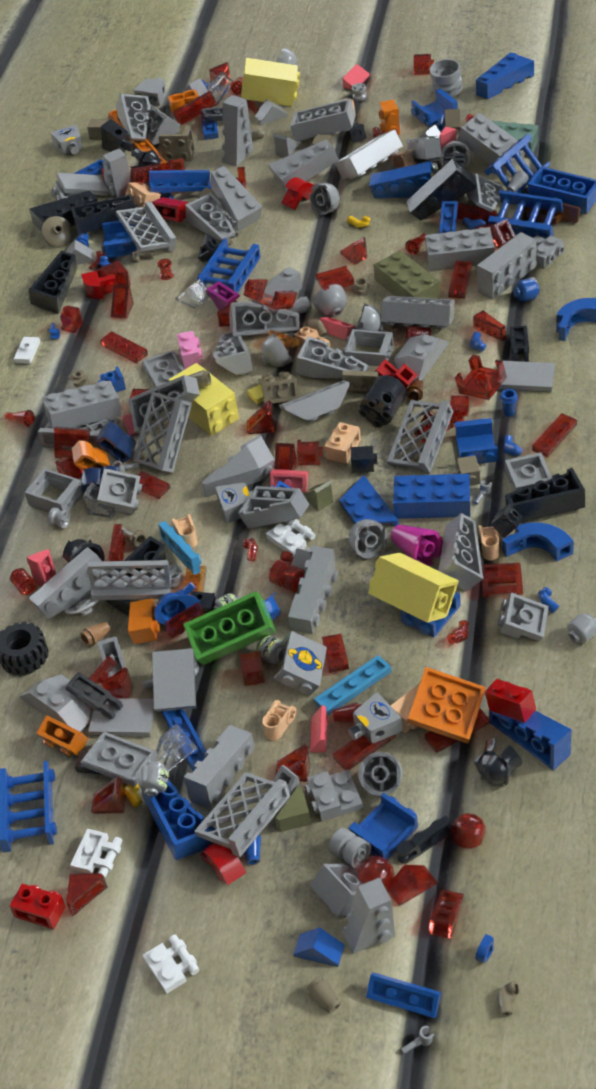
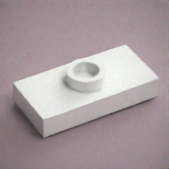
M23 337L14 357L15 363L31 364L40 344L39 337Z

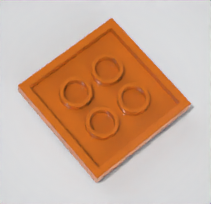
M425 667L407 723L468 744L486 687Z

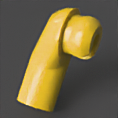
M349 216L347 222L356 228L368 227L371 218L363 216L362 220H358L353 216Z
M139 783L136 787L126 784L124 790L125 795L134 808L143 803L137 793Z

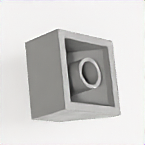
M347 863L323 864L310 886L316 892L317 897L330 907V911L336 916H348L353 911L351 904L358 886L367 883L368 880L357 869Z

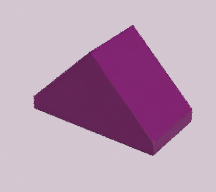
M217 282L206 289L219 311L228 307L240 297V294L221 282Z

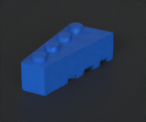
M510 52L476 79V95L490 99L502 93L503 89H510L514 83H521L525 81L526 77H533L534 60Z
M431 161L371 174L369 186L374 198H411L435 175Z
M536 710L525 723L489 711V723L553 771L571 755L572 729Z
M169 780L166 790L158 793L157 796L146 795L145 791L142 790V796L175 861L205 850L208 845L214 843L196 836L194 831L203 822L204 817L190 806V802L178 793L176 787ZM213 826L208 827L205 831L210 832L216 829Z

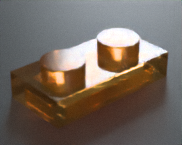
M200 566L201 572L195 575L186 568L184 587L192 582L196 587L192 592H204L207 573L206 566Z

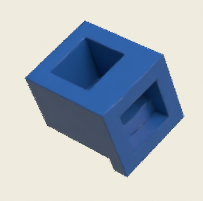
M118 366L115 367L114 371L99 375L100 380H98V383L101 381H111L116 392L126 389L123 375Z

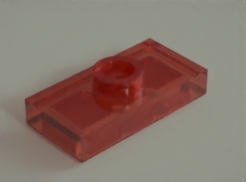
M141 471L137 475L140 476L141 491L157 499H160L171 488L169 483Z
M108 656L89 679L98 685L100 683L104 684L110 676L109 672L117 665V662Z

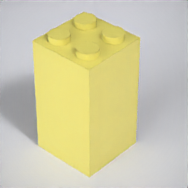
M246 58L241 98L265 102L268 99L275 104L292 107L293 101H296L297 89L299 87L300 72H297L298 66Z
M195 363L170 378L169 381L205 369L198 363ZM210 374L211 385L198 387L200 395L191 402L192 406L188 417L209 435L213 436L237 421L239 414L235 393Z
M402 553L379 557L375 563L374 576L369 583L370 589L368 594L427 623L446 618L459 580Z

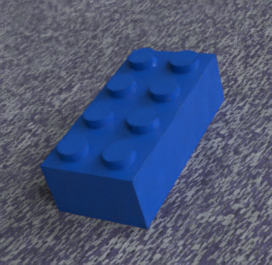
M541 166L528 183V194L562 199V203L580 207V213L587 214L596 202V179Z
M470 474L394 476V515L397 519L457 517L461 513L471 517Z

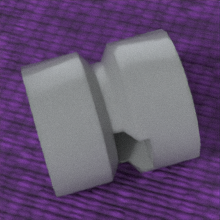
M341 828L332 836L328 849L331 854L339 859H344L345 863L356 869L360 868L369 858L371 844L361 837H357L348 829Z

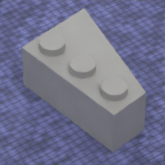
M120 149L103 155L105 185L111 196L115 198L125 196L128 183H132L126 155Z
M256 486L238 514L249 529L301 518L309 503L300 488Z
M377 878L358 886L351 904L353 911L348 914V924L342 929L343 935L353 954L375 944L385 943L395 936L392 901L381 879Z

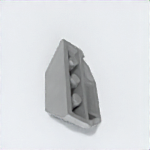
M425 334L409 338L394 358L396 368L399 370L403 364H406L417 374L415 379L423 380L449 345V341Z
M342 380L280 404L279 407L301 419L308 420V422L317 420L319 415H330L334 413L335 409L340 407L350 385L349 381Z
M62 674L35 682L20 695L23 700L44 715H48L80 732H83L90 726L91 706L65 690V686L70 680Z

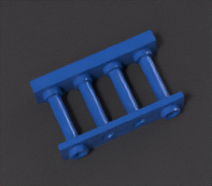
M527 134L494 161L484 172L487 176L492 173L496 174L504 186L507 187L510 181L502 172L501 166H505L513 176L517 171L511 164L510 158H514L528 175L527 183L515 191V193H520L540 167L547 168L550 162L544 165L540 164L528 147V142L532 137L530 134ZM519 150L525 152L537 169L534 173H532L519 155Z
M499 191L502 206L498 216H490L488 219L491 231L514 235L522 232L533 238L538 235L545 239L550 235L554 236L553 228L550 224L555 211L563 212L562 199L511 191ZM509 204L518 205L513 219L504 218ZM524 207L533 208L528 221L519 220ZM540 209L549 210L543 224L535 223Z
M223 239L197 277L200 290L203 291L208 283L215 284L221 282L238 293L261 258L259 244H253L250 249L245 251L228 248L227 239ZM227 254H231L236 256H242L244 258L240 261L225 257L227 256ZM221 264H226L231 266H237V269L229 270L219 268V266ZM214 274L231 276L228 280L212 277Z
M48 761L43 762V773L12 777L8 775L6 768L0 769V848L2 853L11 851V842H14L15 839L46 835L49 844H54L57 826L56 822H53L52 782L56 779L55 771L50 769ZM44 781V790L16 795L10 793V789L16 785ZM44 799L45 808L15 813L11 811V806H14V803ZM45 816V826L16 831L11 829V824H14V821Z

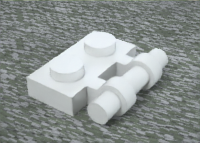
M297 519L284 521L287 523L286 526L279 523L266 533L268 540L292 557L295 555L296 548H305L307 546L306 538L313 540L316 536L308 526L301 525ZM297 530L299 533L296 535L293 531Z
M87 829L70 864L71 869L92 875L94 869L99 868L98 877L105 879L107 874L112 871L115 856H118L121 851L122 839L115 837L112 843L107 842L109 839L107 833ZM103 851L108 852L105 859L100 858Z
M172 935L169 938L172 944L169 949H166L164 944L161 943L143 954L145 962L166 994L187 982L184 976L185 972L190 971L192 975H196L200 971L196 965V959L187 952L186 944L183 940H179L177 935ZM179 955L182 962L177 965L173 958Z

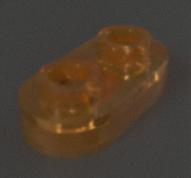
M274 330L269 331L268 336L275 332L276 336H278L280 341H284L286 346L292 348L295 345L299 346L300 339Z

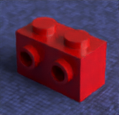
M164 197L152 201L164 220L182 222L186 218L185 205L188 202Z
M496 678L485 691L489 711L525 723L536 710L532 690Z
M23 883L9 905L15 918L53 930L66 908L63 898L58 892L53 890L49 892L42 890L37 885L31 884L29 886Z

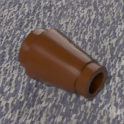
M415 379L406 390V397L409 401H419L422 399L424 383L421 379Z

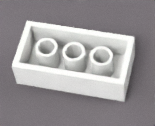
M392 130L372 139L335 162V165L342 179L349 178L351 180L356 176L359 177L365 174L366 170L376 167L377 163L384 162L388 159V156L397 154L399 152L398 149L403 147L396 131Z

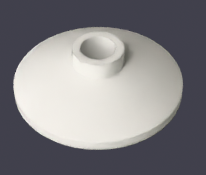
M91 596L65 609V613L87 615L93 611L92 607L99 600H92Z

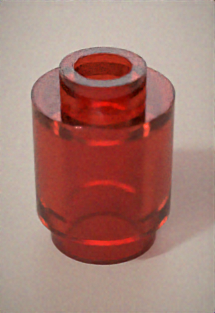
M24 568L12 571L9 580L21 594L30 595L36 590L35 580Z

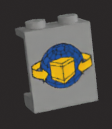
M291 631L282 640L281 648L286 649L283 667L275 675L274 680L281 682L283 685L290 686L301 693L311 695L320 686L327 647Z

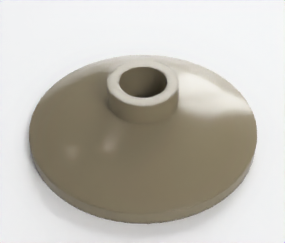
M54 216L48 218L43 223L42 236L48 244L61 247L70 242L73 236V229L66 219ZM58 227L61 229V231L58 232L55 228Z

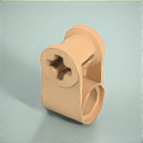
M410 149L393 155L394 166L402 168L415 165L416 162H414L412 156L413 150Z
M187 514L186 517L177 520L173 518L172 524L175 532L182 536L186 544L194 548L198 540L191 515Z
M480 525L479 541L481 543L482 556L486 560H495L499 557V533L493 527H482Z
M278 700L273 702L262 720L266 739L276 741L282 737L296 716V707H288L281 704V701Z

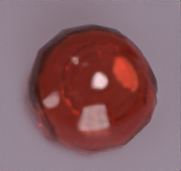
M464 813L453 822L451 835L455 844L462 848L471 849L482 844L486 834V826L483 819L476 814Z
M381 856L368 857L360 865L357 872L363 884L380 878L384 887L391 885L395 877L393 865Z

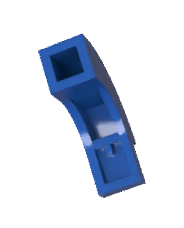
M582 298L571 301L558 311L556 315V332L559 333V340L566 341L571 327L577 323H596V298Z
M539 522L518 525L515 529V534L502 539V552L508 557L523 549L536 547L546 550L556 561H559L573 554L574 541L565 531L554 525Z

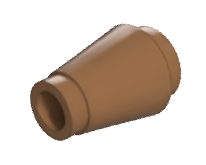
M104 621L84 628L83 632L80 633V638L86 646H94L110 632V626Z

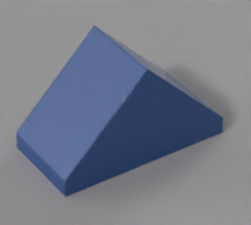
M319 927L299 935L293 956L338 967L345 945Z

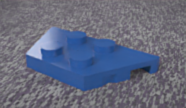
M365 475L339 500L340 506L353 524L364 519H371L380 524L392 523L393 526L399 525L396 516Z

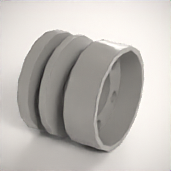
M443 59L431 65L430 77L432 91L435 96L436 90L440 88L451 97L458 95L462 91L460 64L456 60Z

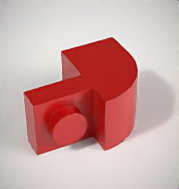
M298 177L290 179L285 186L288 190L281 203L296 210L301 198L309 200V194L312 193L313 189L311 188L314 185Z
M97 270L81 274L85 292L90 298L103 299V294L118 291L115 274L101 278L98 277Z
M386 359L375 370V372H378V377L388 375L398 379L405 389L417 376L406 364H403L398 370Z
M212 843L200 854L203 861L213 867L219 880L226 885L231 884L246 873L239 858L233 855L232 850L227 847Z

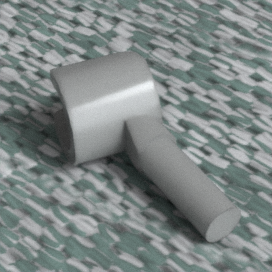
M115 461L113 466L119 467V471L124 473L125 470L139 467V463L123 465L121 461Z
M485 480L480 482V492L474 501L476 505L479 504L484 495L491 493V482L489 485H485Z
M423 1026L420 1029L419 1037L401 1048L404 1054L416 1046H429L432 1043L434 1034L429 1037L424 1036L429 1032V1026Z

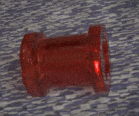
M166 258L159 260L157 263L162 280H169L174 276V272L171 270L172 262Z

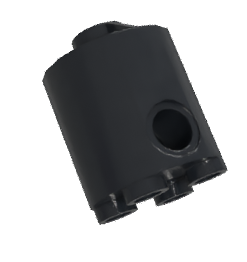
M381 375L377 377L360 403L359 414L377 428L389 424L406 397L404 385L392 376Z

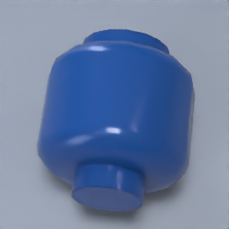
M533 279L519 280L515 284L513 294L520 302L535 300L540 291L539 285Z

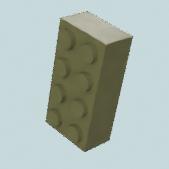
M401 251L373 264L375 281L394 296L441 298L440 281Z

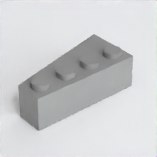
M461 513L445 526L439 571L459 580L457 587L468 591L483 580L476 522Z
M311 545L309 550L311 559L305 562L304 578H300L298 594L294 596L288 620L291 630L313 634L315 627L319 626L321 612H324L326 609V600L332 594V585L338 580V571H336L333 549Z

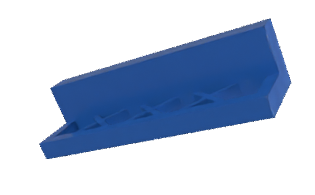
M209 170L149 171L148 186L151 192L203 191L205 188L212 189Z

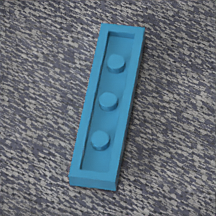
M165 521L158 523L161 540L193 575L200 573L201 558L199 554L195 553L191 546L184 542L182 536L178 535L173 527H170Z
M377 655L314 698V702L319 708L325 705L328 716L390 674L392 668Z

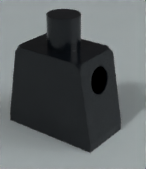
M110 119L101 126L102 149L109 152L120 149L123 153L126 150L130 152L133 149L134 145L129 142L128 131Z

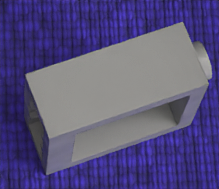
M352 329L351 335L347 337V347H344L343 355L347 357L352 356L367 365L380 366L385 359L389 362L394 346L393 333ZM357 345L381 347L379 353L355 351Z
M45 468L24 492L28 505L48 512L53 507L59 508L60 511H70L84 494L80 479ZM49 485L65 490L57 500L41 496Z

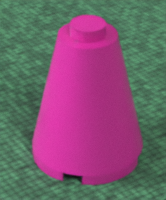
M397 525L391 531V541L408 557L427 566L434 564L432 561L435 557L439 558L442 552L443 538L435 530Z

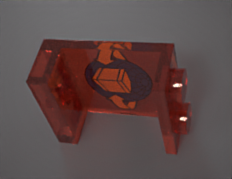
M248 279L246 282L244 296L276 310L293 309L297 292L293 290L275 291L274 296L264 293L267 279Z

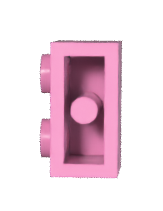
M193 331L177 334L184 369L195 363L201 366L200 358H203L201 348H197L200 347L199 338L194 336Z

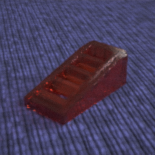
M482 310L473 316L474 329L501 341L506 340V327L487 312Z
M441 890L429 921V933L431 935L452 938L464 894ZM444 900L455 902V904L444 902Z

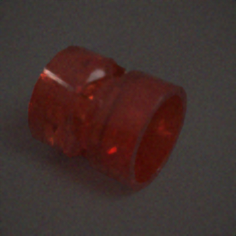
M279 559L270 570L269 581L296 593L300 578H304L305 570Z

